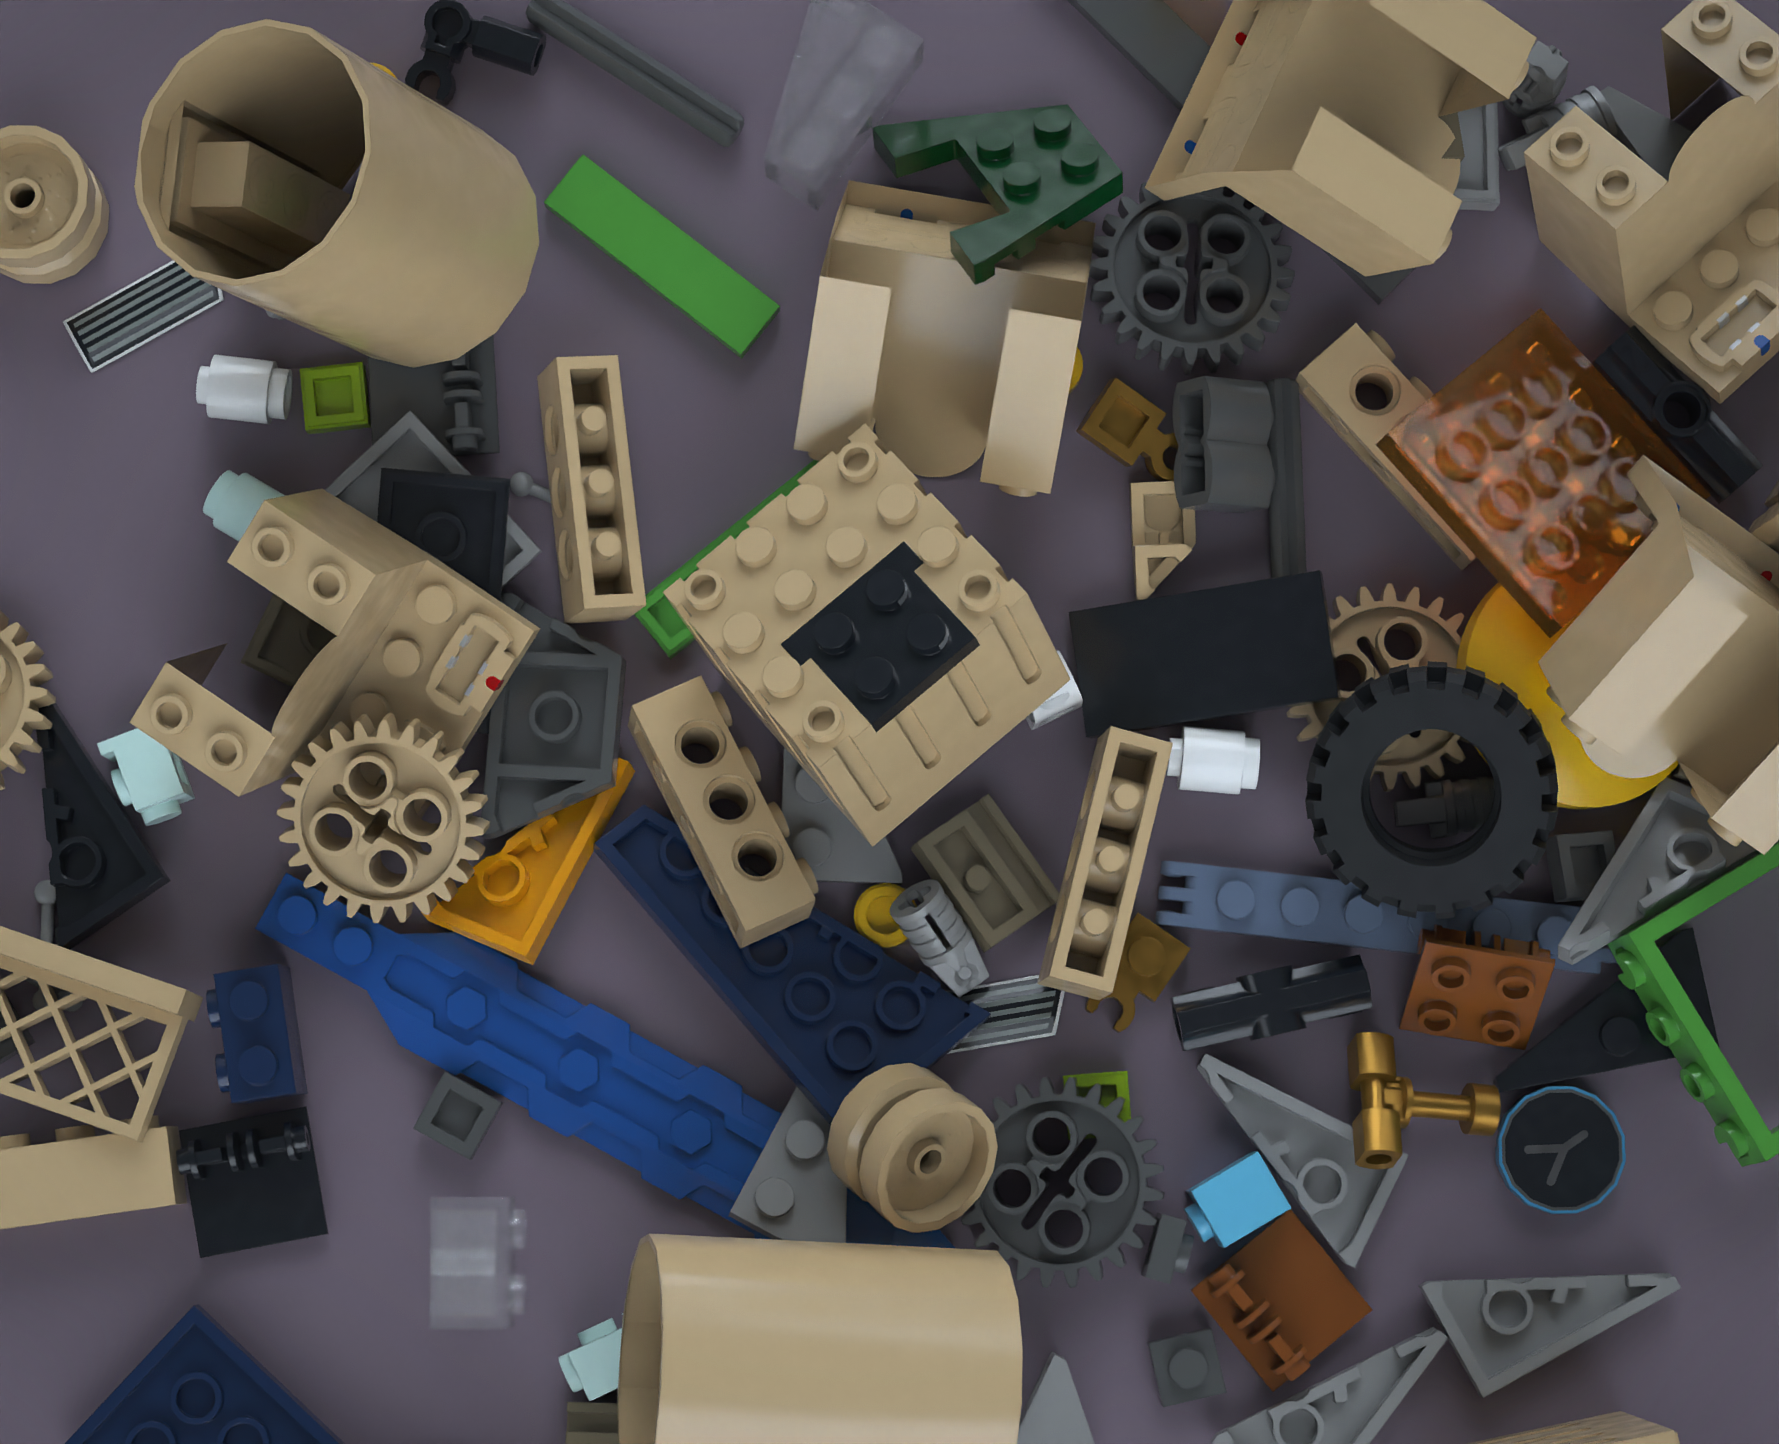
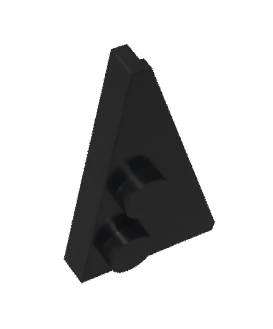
M54 703L39 708V713L52 723L51 729L36 730L37 743L42 747L41 751H43L46 788H42L46 840L52 848L49 875L50 885L54 886L56 891L59 927L54 928L55 940L59 946L70 950L171 880L57 704Z
M1693 928L1679 930L1666 943L1660 946L1659 950L1719 1047ZM1618 979L1605 991L1597 994L1559 1024L1558 1028L1534 1047L1526 1050L1508 1064L1506 1069L1495 1076L1493 1084L1501 1093L1672 1059L1675 1056L1669 1046L1662 1045L1650 1031L1646 1022V1013L1648 1011L1635 990L1629 989Z

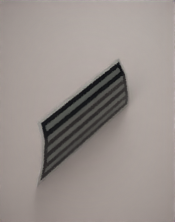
M171 261L64 320L63 323L90 372L93 373L223 301L224 298L221 289L191 276L175 261Z
M1039 975L977 985L961 997H958L952 990H948L947 992L970 1005L973 1002L991 1013L986 1022L947 1054L1056 1035L1065 991L1037 984Z

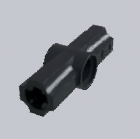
M1635 325L1621 335L1591 363L1592 367L1642 420L1643 430L1648 438L1658 446L1668 448L1718 504L1723 502L1763 466L1712 410L1710 398L1705 390L1696 383L1685 381ZM1664 402H1678L1687 409L1690 417L1688 428H1677L1667 422L1663 413Z
M1360 954L1293 969L1292 965L1237 977L1236 983L1219 987H1207L1181 993L1179 996L1170 998L1173 1019L1182 1051L1250 1036L1251 1041L1307 1028L1306 1023L1326 1018L1333 1019L1373 1008L1371 988Z

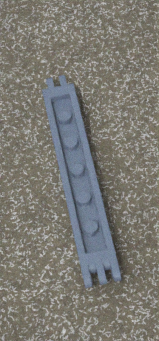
M1161 861L1160 874L1173 878L1185 877L1184 888L1159 886L1157 899L1183 903L1182 914L1168 910L1156 911L1155 924L1159 926L1421 955L1417 954V944L1421 928L1433 930L1434 925L1439 924L1443 928L1466 931L1467 945H1469L1473 931L1481 932V947L1488 948L1492 934L1500 935L1501 946L1504 938L1526 942L1531 940L1538 941L1539 948L1549 949L1550 958L1555 959L1553 970L1600 974L1601 962L1618 964L1611 950L1603 947L1573 965L1558 959V944L1581 907L1493 897V905L1474 912L1472 906L1456 910V917L1436 919L1435 912L1418 911L1416 918L1397 915L1398 907L1381 902L1379 907H1376L1361 898L1362 891L1351 882L1345 886L1341 880L1176 861Z

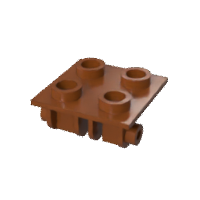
M1435 924L1433 930L1421 928L1417 944V954L1421 955L1399 1023V1029L1526 1050L1555 966V959L1550 958V950L1539 948V942L1534 940L1526 942L1504 938L1501 946V937L1498 934L1491 935L1488 948L1481 947L1480 931L1472 932L1469 945H1467L1466 931L1443 928L1439 924Z
M1291 1209L1283 1213L1191 1289V1292L1272 1392L1287 1380L1293 1381L1302 1375L1311 1366L1310 1361L1373 1310Z

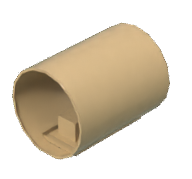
M264 19L220 30L178 61L150 101L142 120L134 187L138 207L157 247L191 276L366 356L412 368L458 359L495 334L526 292L539 247L536 196L516 156L480 128L313 28ZM362 163L353 196L349 202L350 194L344 192L343 188Z
M649 1233L639 1241L631 1265L624 1304L617 1397L618 1444H1017L1022 1406L1023 1346L1018 1297L1010 1267L997 1250Z

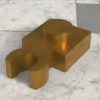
M1116 377L1110 379L1076 429V432L1125 467L1133 466L1138 456L1141 455L1145 458L1147 470L1155 479L1162 482L1174 481V471L1164 464L1163 453L1168 447L1178 450L1179 445L1175 433L1165 435L1157 429L1167 413Z
M1137 913L1128 927L1113 993L1100 1000L1088 998L1085 1010L1092 1014L1103 999H1115L1121 1005L1122 1013L1112 1029L1118 1033L1125 1030L1134 1019V999L1137 994L1140 993L1150 1001L1155 1002L1191 948L1140 913Z

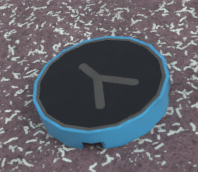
M1547 1086L1521 1096L1503 1115L1498 1128L1495 1159L1506 1187L1525 1205L1549 1214L1579 1213L1601 1203L1617 1186L1626 1162L1625 1135L1615 1113L1596 1095L1574 1086Z

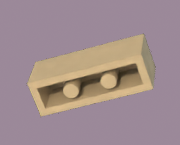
M158 1115L152 1116L143 1142L115 1133L95 1136V1128L92 1125L55 1129L56 1142L31 1145L30 1133L0 1137V1230L187 1203L184 1175H181L176 1159V1150L181 1149L178 1126L160 1127ZM132 1118L119 1121L130 1124Z

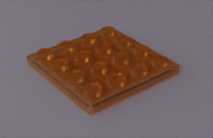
M1541 308L1391 429L1376 444L1382 453L1549 638L1562 629L1594 599L1653 531L1651 525L1654 522L1648 519L1637 507L1634 499L1639 493L1626 475L1642 455L1649 458L1706 500L1711 496Z

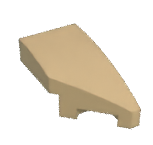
M1174 481L1129 483L1135 600L1147 599L1171 571L1184 560L1196 544L1195 510L1180 509L1176 498Z

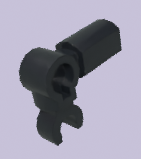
M456 0L437 1L429 7L425 14L424 26L426 33L420 47L425 52L423 59L410 67L405 78V84L419 92L424 78L431 75L438 76L440 78V87L437 91L436 99L439 103L448 105L456 91L455 79L451 71L454 63H461L464 51L468 47L472 48V55L474 57L534 76L545 50L546 36L485 15L481 21L473 19L464 5Z

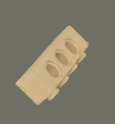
M1355 323L1299 372L1296 378L1299 384V393L1451 560L1463 570L1528 512L1520 503L1524 499V495L1518 485L1501 470L1493 473L1477 456L1481 452V448L1475 438L1463 426L1455 423L1451 427L1434 409L1438 405V401L1431 390L1414 376L1408 380L1392 363L1396 357L1389 344L1375 331L1370 330L1365 333ZM1363 383H1372L1379 386L1386 395V407L1380 410L1366 409L1356 398V387ZM1407 429L1421 432L1429 443L1428 455L1423 457L1407 455L1399 445V432ZM1447 476H1458L1464 479L1471 488V501L1462 505L1450 502L1442 492V479Z
M618 355L556 357L537 376L564 623L625 621L646 606V596Z
M698 676L632 705L628 728L741 949L809 918L816 901L814 894L818 893V884L808 862L803 857L796 860L785 838L789 837L790 832L781 809L774 801L766 803L757 785V782L761 781V774L753 754L746 746L738 748L728 727L733 725V721L724 698L718 691L710 693L702 676ZM689 744H702L711 750L714 759L704 764L693 763L684 756L681 749ZM718 799H729L740 806L743 815L733 820H725L713 813L710 804ZM748 854L759 855L767 860L771 867V872L764 876L749 875L740 867L738 860Z
M1113 726L1109 727L1097 739L1037 984L1095 1000H1100L1113 993L1173 743Z

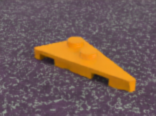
M618 757L615 787L529 823L506 841L505 846L500 852L485 857L472 867L475 870L474 876L467 883L457 888L458 892L449 902L445 900L439 902L436 898V907L430 914H423L429 922L533 965L592 855L594 843L601 838L635 773L630 762Z

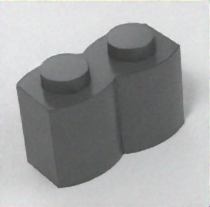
M1202 376L1177 383L1173 399V427L1179 447L1174 465V486L1180 509L1245 513L1269 507L1276 478L1271 455L1267 447L1274 420V411L1265 382Z

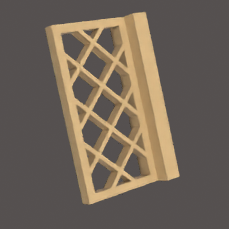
M0 926V969L12 972V974L0 979V1011L7 1025L0 1029V1042L12 1036L25 1066L0 1079V1093L115 1134L143 1142L188 1020L195 1022L203 997L187 989ZM28 978L38 981L48 1006L17 1021L4 990ZM53 987L72 994L58 1000ZM86 999L96 1001L107 1026L76 1041L63 1010ZM112 1007L131 1014L117 1021ZM53 1016L66 1047L35 1062L22 1031ZM145 1019L166 1025L157 1052L136 1062L122 1031ZM112 1036L126 1067L94 1082L81 1051ZM71 1057L84 1088L60 1100L50 1097L40 1072ZM151 1067L146 1082H144L140 1072ZM130 1077L139 1100L131 1122L127 1124L109 1117L99 1092ZM30 1078L35 1091L15 1084ZM89 1098L95 1112L75 1104Z

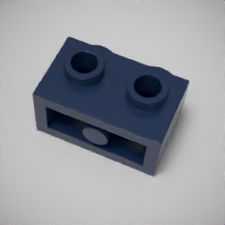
M273 964L213 974L215 989L207 990L206 1002L212 1028L221 1027L224 1053L216 1054L215 1057L216 1075L220 1091L222 1093L230 1092L231 1103L248 1104L308 1094L290 967Z

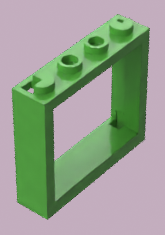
M1779 840L1765 855L1762 853L1756 854L1607 944L1623 971L1617 975L1626 987L1635 990L1648 1011L1646 1013V1022L1650 1031L1662 1045L1669 1046L1682 1067L1680 1078L1684 1087L1696 1101L1705 1105L1716 1124L1714 1133L1718 1143L1728 1144L1741 1167L1768 1161L1779 1154V1125L1769 1131L1655 941L1779 866Z

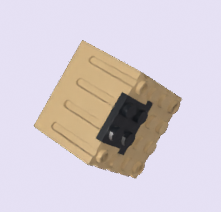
M864 424L848 437L850 443L844 446L837 455L831 451L797 480L799 486L795 487L786 497L782 493L746 522L749 528L742 531L736 539L730 535L696 564L699 570L693 572L685 581L679 578L664 590L663 594L724 680L873 847L1071 679L1027 592L1013 578L1008 581L1001 565L972 535L967 538L959 521L931 492L928 495L926 494L919 479L891 450L887 453L879 437Z

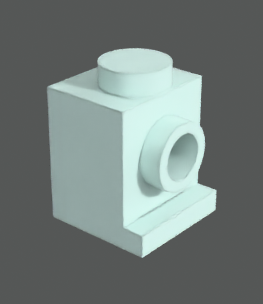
M138 728L97 743L101 756L113 762L117 761L119 768L111 771V777L124 806L133 804L135 811L141 813L146 826L158 824L180 815L182 810L179 804L195 799L181 758Z
M613 1318L578 1333L577 1336L582 1346L558 1357L562 1371L572 1391L575 1393L584 1389L589 1401L618 1388L622 1327L617 1329Z

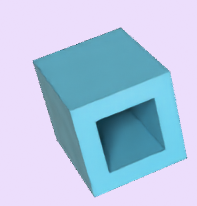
M1251 1151L1187 1189L1186 1192L1193 1204L1184 1208V1211L1203 1242L1214 1237L1218 1246L1225 1248L1291 1209V1206L1259 1152Z

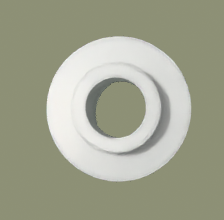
M215 354L210 367L201 366L199 369L196 384V400L198 404H206L209 418L270 424L273 418L286 420L292 399V370L278 368L276 361Z
M1183 726L1181 738H1169V742L1173 743L1166 776L1177 777L1178 790L1239 795L1241 788L1256 789L1260 766V739L1246 738L1245 732L1239 730Z

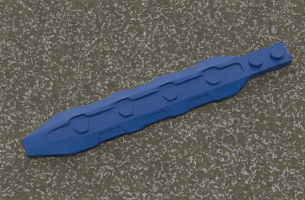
M289 873L285 874L255 929L367 990L400 1046L455 1076L460 1073L468 1076L528 1109L529 1117L567 1138L571 1135L577 1136L640 1171L643 1180L680 1200L684 1197L693 1200L753 1233L754 1239H771L728 1215L782 1114L743 1093V1086L705 1065L698 1068L630 1031L629 1023L592 1003L585 1006L519 970V964L516 961L484 944L455 932L398 934L380 923H373L371 918L358 911L350 918L347 916V905L335 900L326 906L323 904L325 893L314 887L306 889L303 886L304 882ZM847 1188L846 1243L955 1248L939 1229L912 1233L894 1227L877 1213L869 1202L863 1201Z

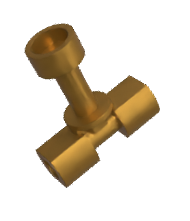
M1380 1032L1356 1033L1347 1046L1349 1086L1351 1089L1361 1092L1362 1110L1352 1123L1355 1165L1368 1169L1393 1168L1403 1155L1401 1129H1405L1409 1125L1411 1117L1459 1121L1462 1133L1468 1135L1493 1136L1496 1132L1500 1118L1501 1103L1500 1094L1495 1085L1467 1083L1461 1095L1413 1091L1410 1078L1396 1076L1393 1036Z

